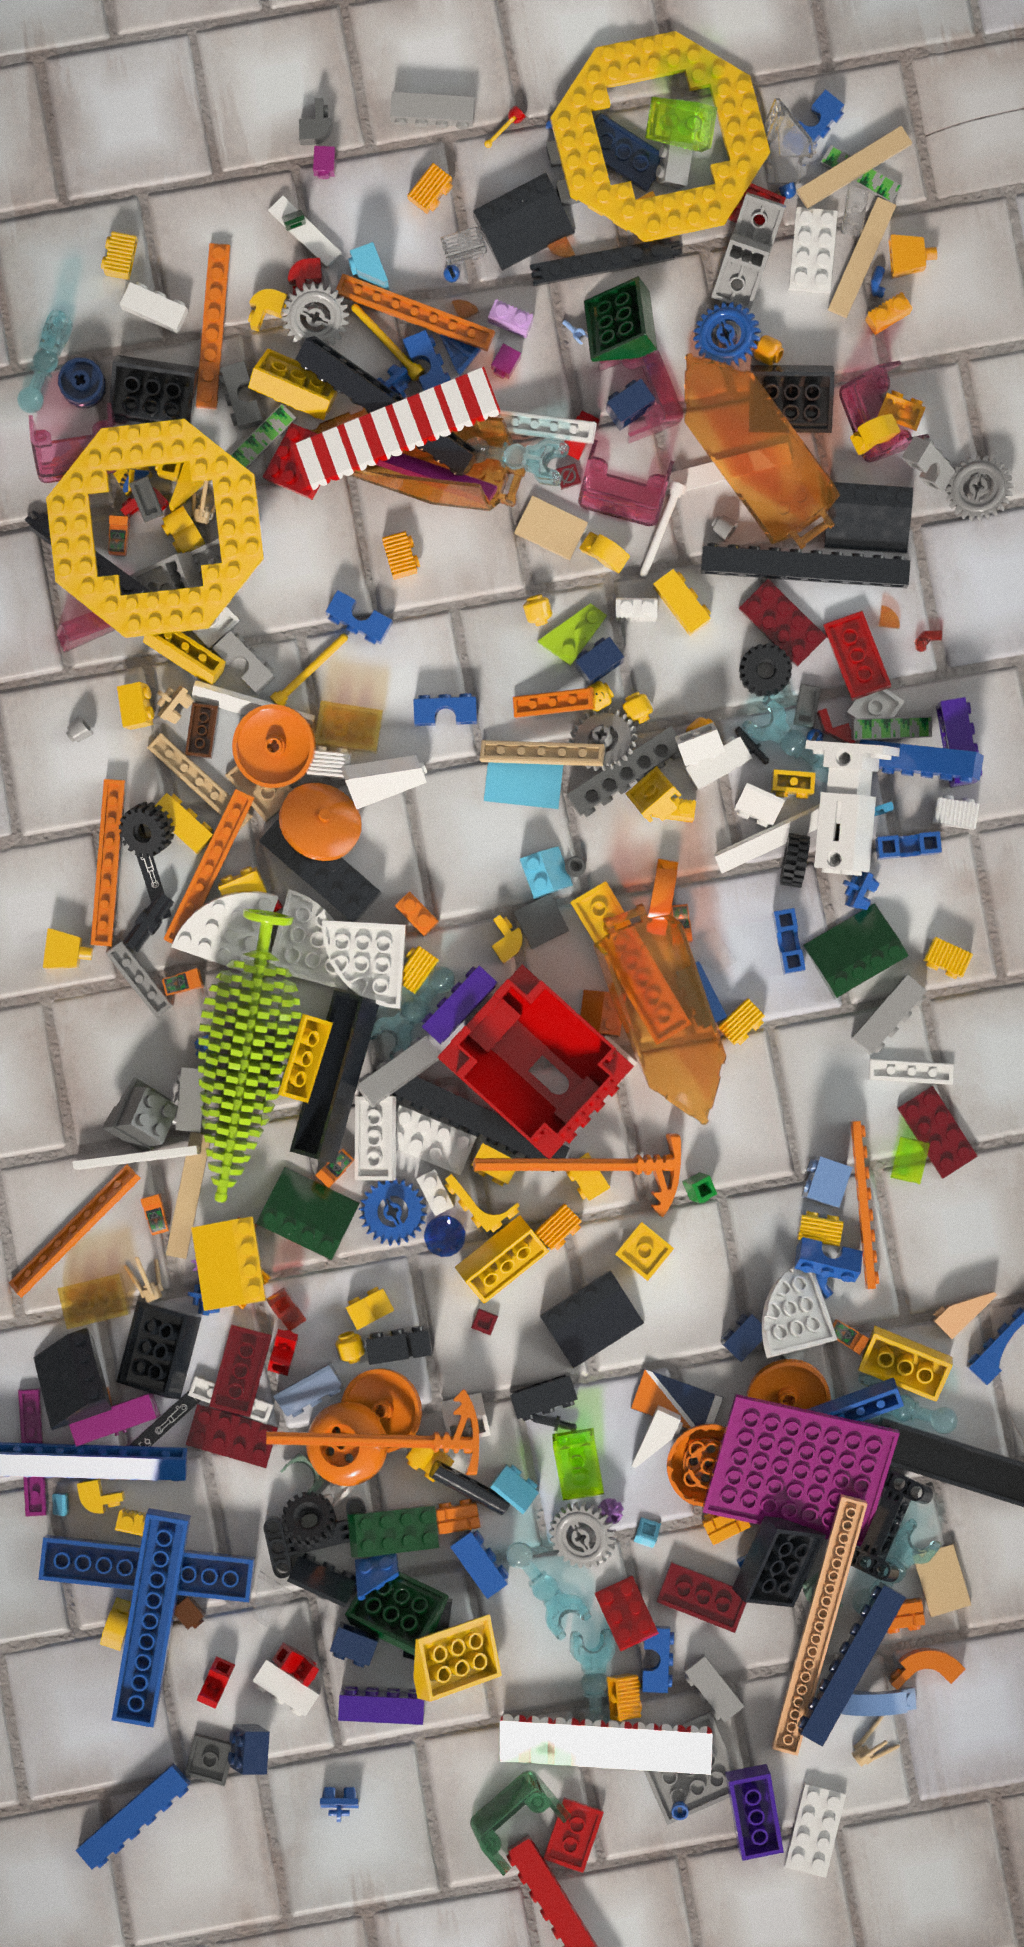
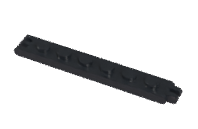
M671 238L531 264L530 270L539 269V271L531 273V277H540L539 280L533 281V286L671 261L675 259V255L682 254L681 249L673 250L674 247L680 246V241L672 242Z
M33 510L30 513L33 518L30 516L25 518V521L29 524V529L51 545L48 515L44 512L39 514ZM95 550L98 577L119 575L121 595L151 592Z

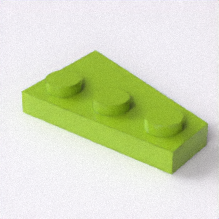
M590 603L539 639L537 643L571 666L607 615Z

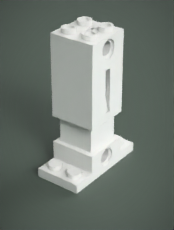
M806 740L805 749L813 750V754L824 755L823 767L829 768L827 792H821L814 867L822 868L821 872L861 876L862 872H869L876 803V797L870 796L872 772H878L879 759L891 760L892 756L899 757L900 748Z

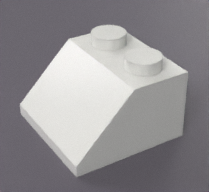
M747 783L734 810L738 811V816L745 819L751 817L757 820L756 824L767 828L768 826H773L785 800Z

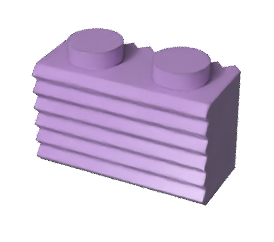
M497 299L489 313L488 323L527 338L533 324V314L526 313L525 310H518L517 307L514 308L510 304L506 305V302L503 303Z

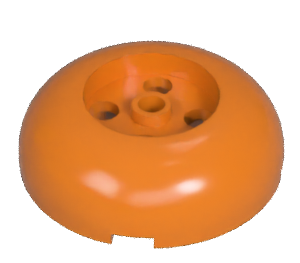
M347 1401L338 1402L324 1408L313 1419L308 1429L309 1433H336L335 1427H339L340 1433L386 1434L379 1421L380 1418L375 1412L360 1403ZM306 1445V1450L313 1468L324 1480L338 1486H356L372 1479L379 1472L385 1462L388 1447ZM329 1447L334 1449L332 1456L329 1454ZM347 1454L353 1456L352 1462L346 1461Z
M700 1424L684 1431L670 1448L667 1457L669 1481L674 1491L691 1505L703 1506L725 1431L724 1426ZM714 1445L715 1451L708 1453L706 1451L707 1446ZM696 1457L698 1459L697 1464L691 1465L689 1459ZM706 1461H712L710 1466H705ZM706 1474L710 1476V1479L705 1482L701 1480V1476Z

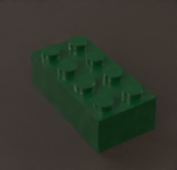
M435 1505L347 1514L351 1557L360 1558L439 1548Z

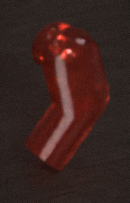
M942 630L923 631L915 639V649L918 652H924L926 645L930 641H941Z

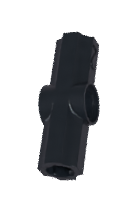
M159 891L148 908H145L135 921V926L123 942L136 952H139L148 938L159 929L163 922L162 919L173 906L174 901Z

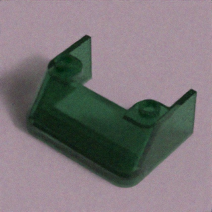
M531 1770L522 1772L481 1808L470 1821L471 1829L481 1850L503 1876L511 1867L498 1852L502 1845L500 1837L495 1832L525 1805L534 1813H542L551 1807L563 1823L571 1816L541 1778Z

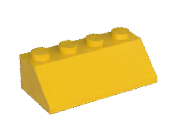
M267 348L253 368L248 388L259 394H264L277 402L287 404L296 410H301L321 420H324L330 412L338 394L333 389L334 386L319 380L314 372L302 368L298 361Z
M302 1013L297 1033H295V1040L290 1049V1056L287 1059L282 1081L278 1088V1095L308 1103L333 1023Z
M519 1215L456 1265L455 1269L485 1304L546 1255L549 1250L521 1215Z
M874 1325L858 1371L883 1381L894 1378L898 1387L937 1402L953 1366V1357Z

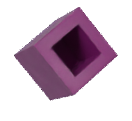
M314 146L313 172L314 176H318L319 179L335 177L336 151L334 146Z
M503 343L491 364V369L494 370L493 374L502 379L504 377L510 379L521 360V353Z

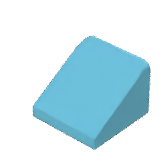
M54 1493L52 1495L54 1515L66 1516L69 1513L68 1493Z
M641 1517L634 1542L653 1548L657 1541L661 1523Z

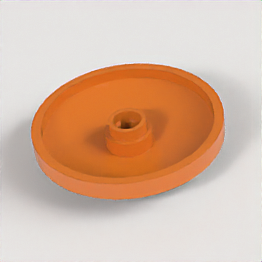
M277 704L263 705L247 713L239 722L232 742L234 760L241 773L251 782L267 788L286 787L300 780L311 767L316 749L315 736L308 721L296 710Z
M307 783L296 787L287 795L279 812L280 829L286 841L297 852L314 860L331 861L345 856L353 849L361 834V817L354 802L344 792L328 784Z
M797 1359L778 1360L763 1367L751 1380L746 1394L748 1397L802 1409H809L831 1401L828 1384L821 1372L813 1365Z
M372 1369L356 1376L346 1387L341 1402H356L370 1408L380 1418L379 1421L386 1434L416 1435L422 1418L421 1400L414 1385L404 1375L391 1369ZM388 1447L387 1453L401 1448Z

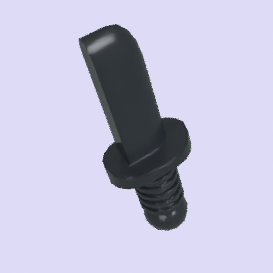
M738 726L735 729L737 737H741L744 744L749 748V753H754L763 764H768L769 758L759 748L762 745L760 743L756 744Z
M534 1414L535 1418L531 1419L535 1423L554 1427L553 1431H558V1428L570 1431L577 1429L575 1423L560 1421L561 1416L558 1415L555 1419Z

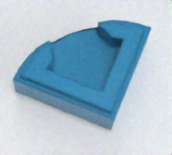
M888 802L876 806L874 817L893 811V803Z

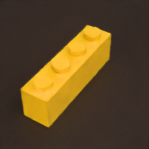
M182 632L144 636L143 643L204 683L214 685L224 672L226 661Z

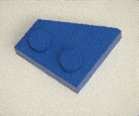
M440 334V338L457 374L461 376L481 352V349Z
M396 1553L355 1560L357 1597L359 1601L365 1599V1595L374 1589H380L386 1582L392 1581L399 1576L398 1556Z

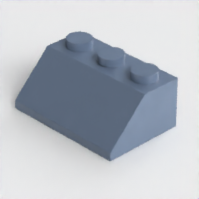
M329 1363L274 1395V1398L285 1415L288 1417L292 1414L294 1418L304 1412L303 1408L310 1404L311 1407H314L323 1402L321 1399L323 1396L329 1394L332 1397L341 1391L339 1387L343 1386V1383L332 1363Z

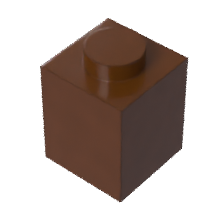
M187 1596L176 1605L174 1614L188 1630L191 1627L196 1629L204 1622L202 1618L206 1613L192 1596Z

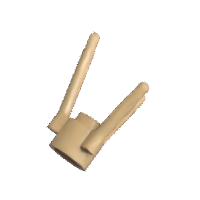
M204 481L200 506H196V492L192 495L191 517H193L194 523L209 525V520H214L216 512L215 503L211 512H209V507H205L208 481Z
M135 1257L138 1269L145 1283L143 1288L129 1266H124L139 1290L141 1297L145 1298L146 1302L162 1297L161 1291L164 1289L161 1284L158 1259L154 1260L156 1285L155 1282L149 1283L139 1257Z
M879 1716L861 1740L853 1746L855 1750L851 1754L861 1767L900 1747L899 1744H896L874 1755L873 1753L888 1743L887 1740H884L872 1749L867 1745L862 1746L884 1716Z

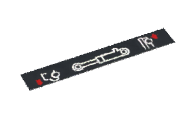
M141 823V831L146 836L143 824ZM142 854L137 856L152 902L159 891L165 895L155 861L150 856L147 858H142ZM170 909L163 919L172 917Z
M188 1391L129 1446L151 1447L201 1400L188 1396Z

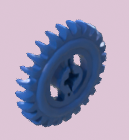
M723 302L721 308L715 304L713 311L708 308V315L701 314L703 321L696 322L700 328L693 330L695 334H698L693 338L694 342H698L695 345V349H701L698 355L700 357L705 355L704 361L706 363L711 359L713 367L718 362L721 369L724 363L730 369L733 361L739 366L740 358L747 362L745 354L753 356L750 348L757 349L758 347L754 341H760L759 336L755 335L761 333V330L755 327L759 325L757 320H753L755 315L753 313L748 314L749 308L742 310V304H738L735 308L734 302H731L728 307ZM726 321L735 322L741 328V337L738 342L733 326L726 324ZM718 324L720 327L717 329V338L721 345L726 348H719L712 341L713 330ZM722 324H724V327H725L727 333L729 334V341H730V343H731V346H730L728 340L726 339V336H725L726 333H725V331H724V329H723Z
M397 1177L396 1180H393V1183L385 1180L384 1185L378 1180V1188L370 1185L372 1193L365 1191L364 1194L368 1199L360 1200L365 1204V1207L359 1208L360 1211L365 1212L364 1215L359 1217V1219H366L362 1227L369 1226L370 1228L366 1234L374 1232L373 1240L381 1237V1244L388 1239L389 1246L392 1245L393 1240H396L397 1245H400L401 1238L408 1243V1235L416 1238L414 1230L421 1232L422 1230L418 1224L426 1223L421 1219V1216L427 1215L426 1212L421 1211L422 1208L427 1206V1204H420L424 1196L417 1197L419 1189L412 1191L413 1183L406 1187L405 1179L400 1184H398ZM390 1196L400 1197L407 1204L409 1211L404 1223L400 1219L402 1207L400 1204L392 1202ZM386 1199L389 1200L393 1208H398L399 1211L396 1212V1218L393 1215L387 1214L390 1209ZM382 1200L386 1204L383 1209L385 1218L389 1221H394L396 1227L387 1226L379 1219L378 1206Z

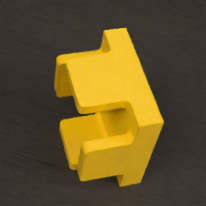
M657 766L625 793L649 822L653 820L650 816L652 813H655L664 821L678 808L670 799L671 796L674 794L678 798L681 796L680 792Z
M641 1222L624 1241L615 1255L648 1281L674 1248Z

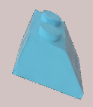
M371 242L350 250L351 257L348 258L353 276L357 274L359 280L389 291L388 279L374 243Z
M559 846L520 858V863L534 900L573 886L571 878L565 870V862Z
M506 1464L491 1482L490 1488L524 1514L539 1493V1490L536 1489L538 1485L530 1478L525 1480L520 1475L522 1471L513 1464L511 1467Z

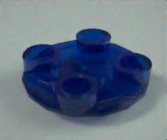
M448 1215L438 1216L427 1224L424 1231V1242L433 1254L440 1257H450L458 1253L463 1247L465 1230L456 1218Z

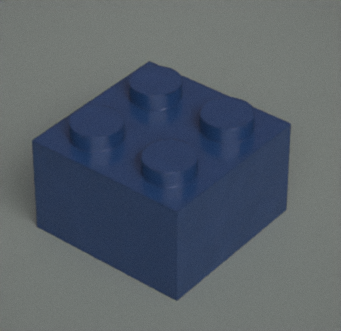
M642 379L638 381L632 380L625 386V390L620 393L616 391L608 397L609 401H607L606 412L619 431L654 408L655 397Z
M602 637L593 644L592 650L588 652L586 649L577 656L575 668L588 685L599 681L624 662V655L610 637L606 640Z
M750 1312L747 1315L743 1313L735 1321L738 1325L733 1330L729 1328L721 1336L723 1339L721 1344L740 1362L763 1340L762 1323Z
M340 1622L330 1652H333L332 1656L344 1660L345 1657L353 1660V1664L364 1668L365 1665H370L379 1638L364 1630Z
M233 1724V1729L229 1734V1740L232 1743L231 1752L228 1753L230 1767L242 1775H267L270 1731L257 1724Z

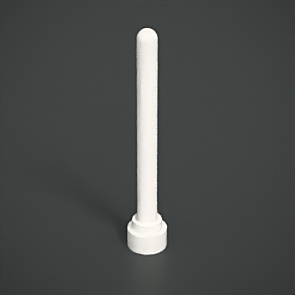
M674 481L670 483L668 488L670 490V497L640 570L641 577L648 575L677 499L685 493L687 487Z

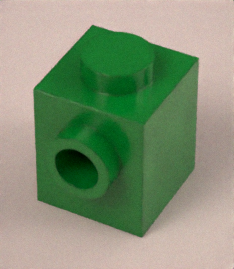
M699 1172L682 1181L691 1201L704 1203L717 1195L710 1175Z

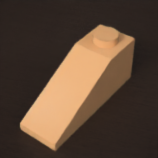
M991 1291L947 1305L945 1308L941 1306L933 1314L935 1318L932 1321L950 1339H953L997 1294Z

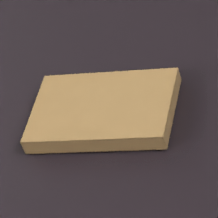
M532 496L514 534L567 560H571L588 522Z
M237 765L225 774L237 790L255 798L251 806L265 822L280 811L285 798L293 790L290 786L281 788L259 786L247 779Z
M953 1543L912 1555L931 1617L971 1606Z

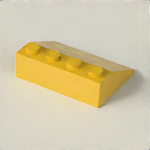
M253 1216L191 1227L204 1311L267 1301Z
M490 1614L416 1639L413 1678L418 1699L431 1702L502 1676Z

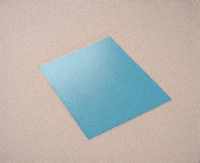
M488 762L484 801L559 809L563 765Z

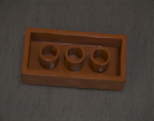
M192 703L185 751L186 756L212 759L219 712L218 706Z

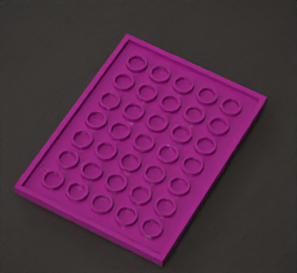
M735 1394L702 1506V1512L758 1525L761 1524L764 1516L783 1518L826 1534L825 1539L828 1540L840 1495L842 1494L867 1501V1508L856 1546L861 1547L877 1510L900 1434L899 1430Z

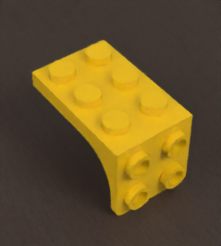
M453 1174L445 1179L447 1181L445 1187L452 1195L456 1193L459 1196L460 1200L458 1203L465 1212L469 1209L474 1215L471 1217L472 1221L478 1228L482 1226L486 1232L489 1230L495 1232L503 1225L501 1221L504 1218L508 1217L510 1220L519 1212L517 1208L520 1205L517 1202L504 1213L488 1214L477 1206Z

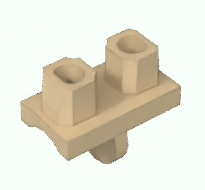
M181 686L175 692L170 687L165 693L159 690L157 694L161 698L157 704L162 709L157 715L163 720L176 724L182 715L174 710L175 707L180 703L187 709L194 700L187 693L188 690Z

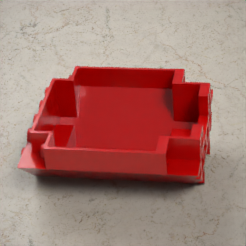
M523 964L500 986L492 998L458 1032L437 1057L548 1159L565 1142L571 1143L577 1136L575 1131L579 1126L584 1128L591 1121L589 1115L594 1110L598 1113L606 1104L603 1100L608 1095L612 1097L620 1089L617 1085L634 1067L608 1040ZM542 1055L567 1077L569 1087L565 1093H552L529 1072V1069Z

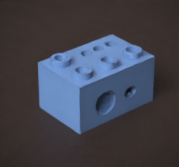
M821 1156L810 1159L807 1171L810 1173L802 1196L839 1208L853 1167Z

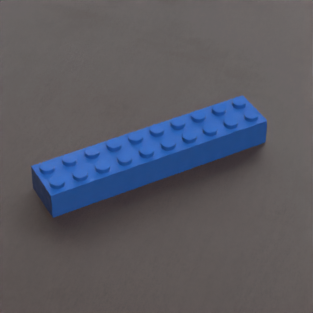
M149 1508L146 1513L111 1721L154 1728L158 1714L191 1515Z
M45 1535L42 1543L38 1580L133 1590L141 1545ZM185 1550L178 1595L249 1603L252 1594L255 1557Z

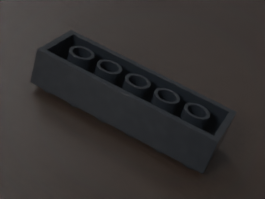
M279 818L259 840L263 846L351 922H357L381 895V891L342 857L331 861H319L297 852L284 838L280 829Z

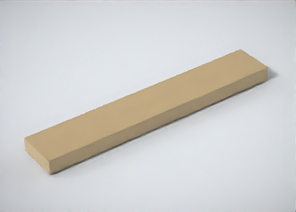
M900 126L800 187L796 192L808 209L911 146L912 141L903 127Z
M877 197L828 311L847 318L896 208L895 204Z
M160 732L148 745L147 749L217 813L223 816L231 796ZM247 813L240 830L253 817L250 813Z
M482 740L479 760L480 762L603 766L605 745Z
M190 1132L188 1147L200 1146L201 1153L185 1157L166 1251L168 1256L187 1259L192 1236L191 1227L194 1226L208 1157L206 1155V1148L210 1147V1143L204 1140V1134Z

